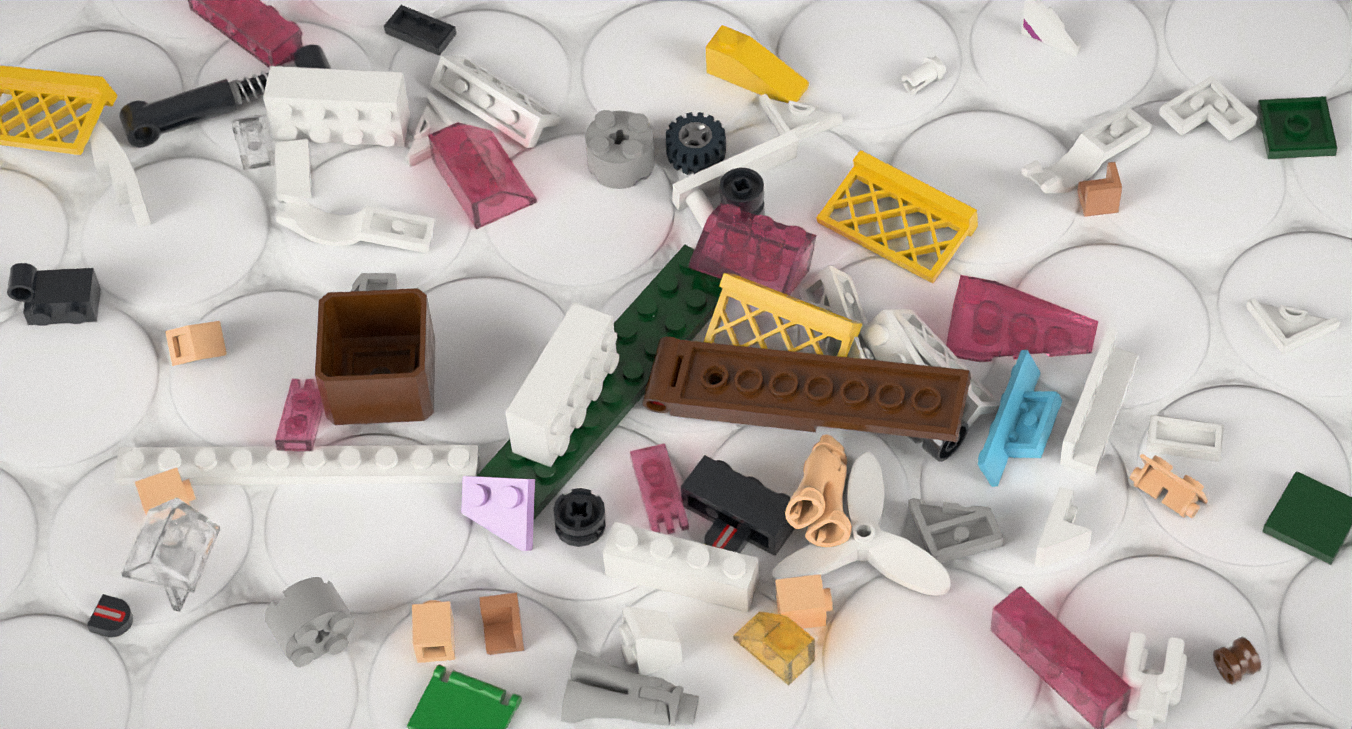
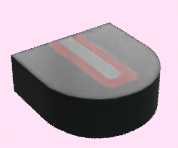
M718 518L709 528L704 538L705 545L736 553H741L749 542L748 534Z
M102 594L87 627L90 632L107 637H117L130 629L133 623V614L129 605L124 600Z

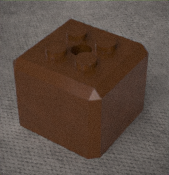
M419 288L329 292L319 300L315 377L326 418L334 425L425 421L434 413L436 340L428 298Z

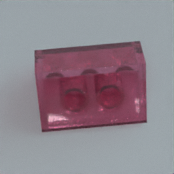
M457 122L428 135L432 161L475 229H479L537 203L536 197L492 130Z
M720 203L706 220L689 262V268L721 279L724 273L736 274L791 295L810 271L817 235L806 232L804 228L799 226H788L776 222L766 215H755L742 211L736 205Z

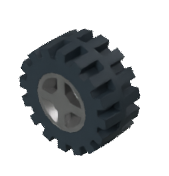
M692 112L686 113V118L680 115L676 118V123L672 121L669 124V129L666 130V154L669 163H673V168L677 171L682 168V173L688 175L690 171H693L695 174L724 161L726 154L725 129L722 128V123L719 120L714 122V116L710 114L704 117L702 112H698L697 116H693Z

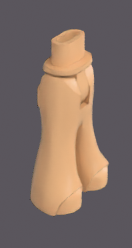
M828 434L822 435L820 441L813 446L811 454L804 463L803 479L790 498L785 511L788 523L795 529L808 526L805 538L814 545L821 547H833L843 544L849 540L851 533V523L844 514L842 503L848 460L844 453V447Z

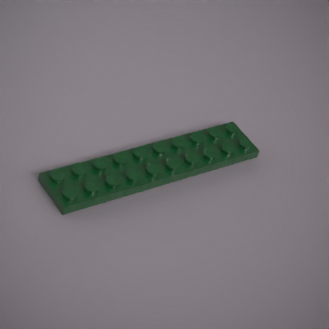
M684 244L613 323L614 332L617 333L616 353L619 354L617 367L612 374L608 373L605 377L598 399L596 401L591 400L586 409V416L581 427L578 429L574 428L569 437V445L564 455L558 456L553 465L548 467L513 453L509 439L477 476L535 479V520L644 396L659 339L662 337H674L679 340L692 341L713 316L722 291V287H719L723 274H739Z

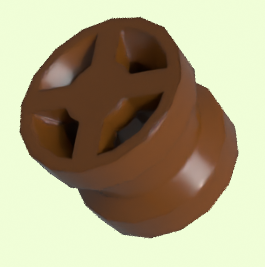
M1245 637L1234 640L1229 648L1220 647L1213 652L1215 666L1228 684L1233 685L1241 681L1242 675L1246 673L1253 675L1261 670L1259 655L1251 642Z

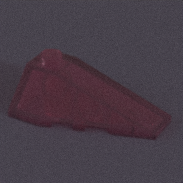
M960 275L946 346L957 358L976 362H990L992 357L1013 356V360L1018 359L1021 350H1028L1030 354L1045 353L1049 357L1091 354L1098 321L997 281Z

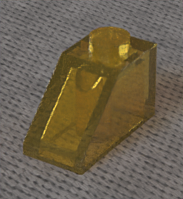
M759 611L733 635V639L788 686L815 661V638L787 615Z

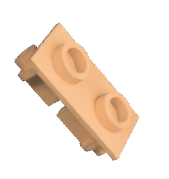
M1143 454L1140 455L1145 466L1142 469L1136 467L1130 475V480L1134 481L1136 488H1139L1154 499H1157L1163 489H1166L1169 492L1162 500V504L1183 518L1186 516L1190 518L1195 517L1200 509V506L1196 504L1198 500L1207 504L1208 500L1204 492H1202L1204 486L1188 475L1181 479L1171 472L1173 467L1168 462L1154 455L1152 460Z

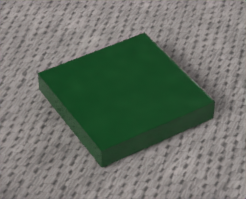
M1326 96L1263 99L1258 101L1257 109L1268 159L1336 156L1338 148Z
M1296 471L1264 524L1262 532L1332 565L1352 530V497Z

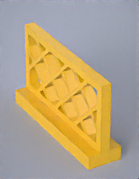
M0 65V98L2 94H9L13 97L0 106V145L81 155L104 106L113 107L118 95L102 76ZM33 97L39 99L40 102L24 110L23 103ZM59 101L66 102L67 105L51 114L50 106ZM86 104H92L88 112L78 117L76 110ZM17 108L19 114L4 122L2 116ZM44 111L47 117L31 126L29 119ZM71 114L74 120L58 129L56 122ZM24 123L25 130L15 136H10V130ZM51 126L53 133L43 139L36 138V134ZM77 129L79 130L74 143L63 141L65 136Z
M860 150L853 159V168L816 217L817 223L919 277L934 283L967 235L971 237L978 228L977 209ZM857 179L869 185L870 193L851 197L849 189ZM892 197L898 201L899 208L879 212L878 199ZM873 201L874 214L861 217L855 216L853 205ZM849 206L852 219L838 222L829 216L835 209ZM921 212L927 216L928 223L908 227L907 214ZM901 216L904 229L885 233L882 220ZM878 221L881 234L866 237L859 233V225ZM949 227L957 231L952 240L938 243L935 230ZM930 231L934 244L914 248L911 235ZM907 236L910 249L895 252L888 248V240ZM936 252L938 260L931 270L918 264L916 256Z
M724 273L719 287H722V291L703 342L714 343L716 335L727 330L733 345L750 347L758 343L760 348L768 349L764 340L781 333L788 351L798 352L813 345L816 354L824 355L818 342L828 337H833L842 341L837 356L847 357L854 337L859 335L862 323L739 275ZM730 297L741 301L746 313L745 316L733 322H730L725 311ZM749 305L754 306V307L759 308V309L756 310V311H754V312H752V310H751V308H750ZM767 311L773 314L778 328L762 335L755 316ZM781 317L791 322L784 325ZM749 320L756 338L740 345L733 327ZM721 321H723L724 326L719 328ZM800 324L805 327L810 341L794 348L786 329ZM813 330L823 334L816 337Z

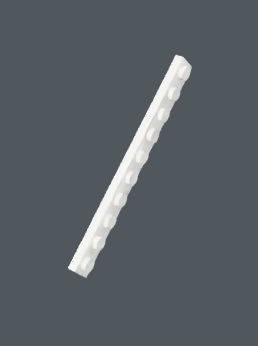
M478 445L119 447L114 478L117 486H136V481L177 468L181 480L189 479L191 485L462 483L463 476L478 475L480 452Z

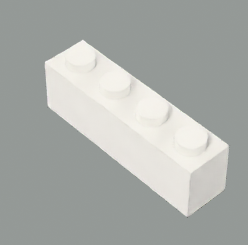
M614 522L603 550L605 576L745 612L749 611L759 582L758 558L618 522Z

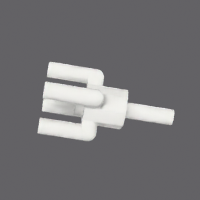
M1139 632L1130 633L1122 680L1127 685L1126 696L1129 698L1127 715L1129 718L1137 720L1136 729H1152L1153 725L1157 723H1165L1168 705L1175 706L1179 703L1187 656L1183 654L1185 642L1183 639L1178 637L1169 638L1164 671L1161 672L1154 669H1146L1149 652L1144 648L1146 636Z

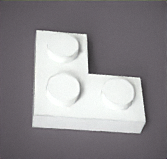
M1213 76L1208 77L1162 105L1159 113L1181 136L1203 122L1209 121L1229 141L1255 126L1257 116Z

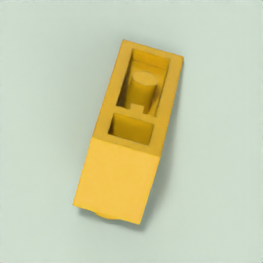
M721 25L706 45L707 73L759 95L766 94L769 99L789 103V100L798 102L809 87V82L749 35Z

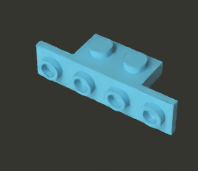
M1021 350L1016 365L1012 368L1011 378L1005 393L1001 396L1000 406L994 421L990 425L986 443L978 456L977 465L991 487H998L1008 458H1042L1063 401L1057 391L1034 392L1041 372L1028 350Z

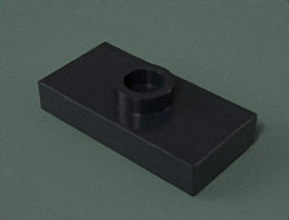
M400 5L384 25L385 34L439 56L457 35L456 26L404 5Z

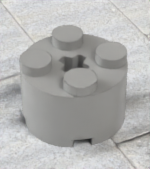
M602 110L596 114L595 120L589 125L585 134L587 162L590 173H593L602 185L615 189L630 188L635 186V181L643 177L645 180L649 177L654 169L655 157L653 132L648 123V118L644 114L629 111L611 112L609 110Z
M321 577L307 578L289 586L283 591L285 598L278 605L273 600L265 612V621L287 658L296 667H304L312 660L326 653L333 655L344 650L349 643L347 636L354 625L352 614L332 582L328 580V583H324Z

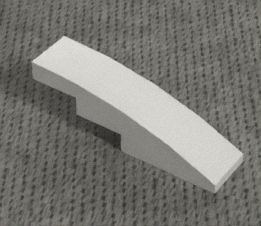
M98 119L90 135V143L101 183L112 181L119 205L131 203L138 228L151 225L137 176L128 157L110 130Z

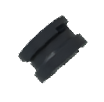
M571 489L572 492L567 495L562 493L553 507L555 531L560 540L568 545L576 547L588 546L596 542L604 533L606 527L604 502L599 495H593L589 489Z

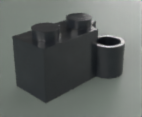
M17 263L10 268L7 294L13 300L24 302L23 314L28 325L46 326L49 324L97 322L101 288L94 268L37 270L36 267L27 263Z

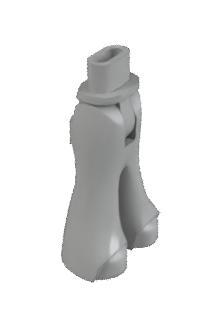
M578 650L571 668V680L568 679L565 689L561 721L576 723L591 718H617L655 725H669V722L670 726H675L676 722L693 725L699 696L683 693V687L675 686L663 678L632 673Z

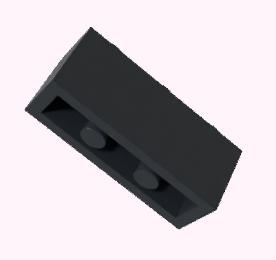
M704 455L680 487L682 507L712 523L717 518L748 534L751 544L774 556L777 555L795 530L788 523L785 516L790 496L784 493H776L765 487L758 479L751 476L746 477L734 471L724 461H715Z

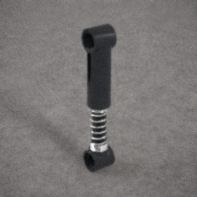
M314 44L299 48L293 55V61L284 63V67L331 69L322 47ZM262 70L259 76L253 73L250 79L244 76L241 82L238 79L230 82L227 79H223L152 103L145 101L130 102L119 113L127 139L134 147H147L154 144L162 134L237 110V105H242V100L246 99L247 102H250L251 97L255 96L258 99V95L264 94L269 72L265 73Z

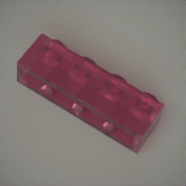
M188 0L191 11L269 69L270 66L278 67L281 65L284 67V63L293 61L295 52L303 47V33L300 27L295 22L287 21L272 5L267 6L260 0Z
M1019 586L993 607L990 631L1095 729H1105L1127 710L1131 687L1022 586Z

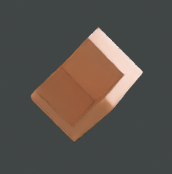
M1115 162L1108 163L1105 179L1078 182L1077 191L1084 217L1119 212L1122 184Z
M517 593L479 597L487 654L494 655L524 651L521 613Z

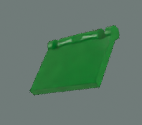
M438 664L407 724L408 729H507L521 704L522 696L513 693L508 706L503 705L502 703L506 696L505 689L455 670L450 674L448 683L443 682L442 680L447 669L445 666Z

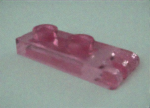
M292 378L275 438L277 451H313L324 409L319 389L315 388L314 379H306L304 387L301 388L300 379Z
M665 443L630 451V460L650 530L661 533L659 523L664 522L667 534L675 533L672 520L678 519L682 531L689 530L688 519Z

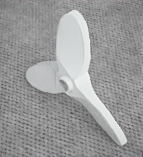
M869 452L861 454L855 460L848 481L847 509L851 523L849 540L833 547H821L812 543L784 558L776 565L772 572L773 582L777 579L818 574L822 576L843 565L858 560L868 561L887 578L924 594L933 596L943 595L951 589L949 573L938 560L909 540L881 530L880 524L884 510V481L879 462Z

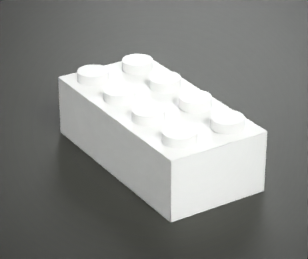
M270 66L263 99L274 140L293 141L308 139V142L365 144L386 147L405 146L411 115L403 72Z
M576 302L572 304L505 411L513 453L548 467L553 465L558 456L564 455L569 445V437L574 428L578 429L581 427L588 405L591 400L596 401L598 399L605 377L608 373L612 374L617 367L619 354L616 353L617 333L614 332L613 316Z

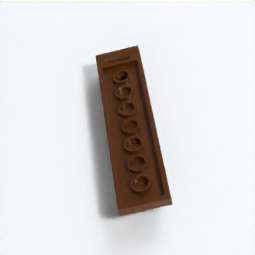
M662 337L659 339L642 405L652 412H669L671 416L815 433L817 426L957 442L971 375L969 370Z

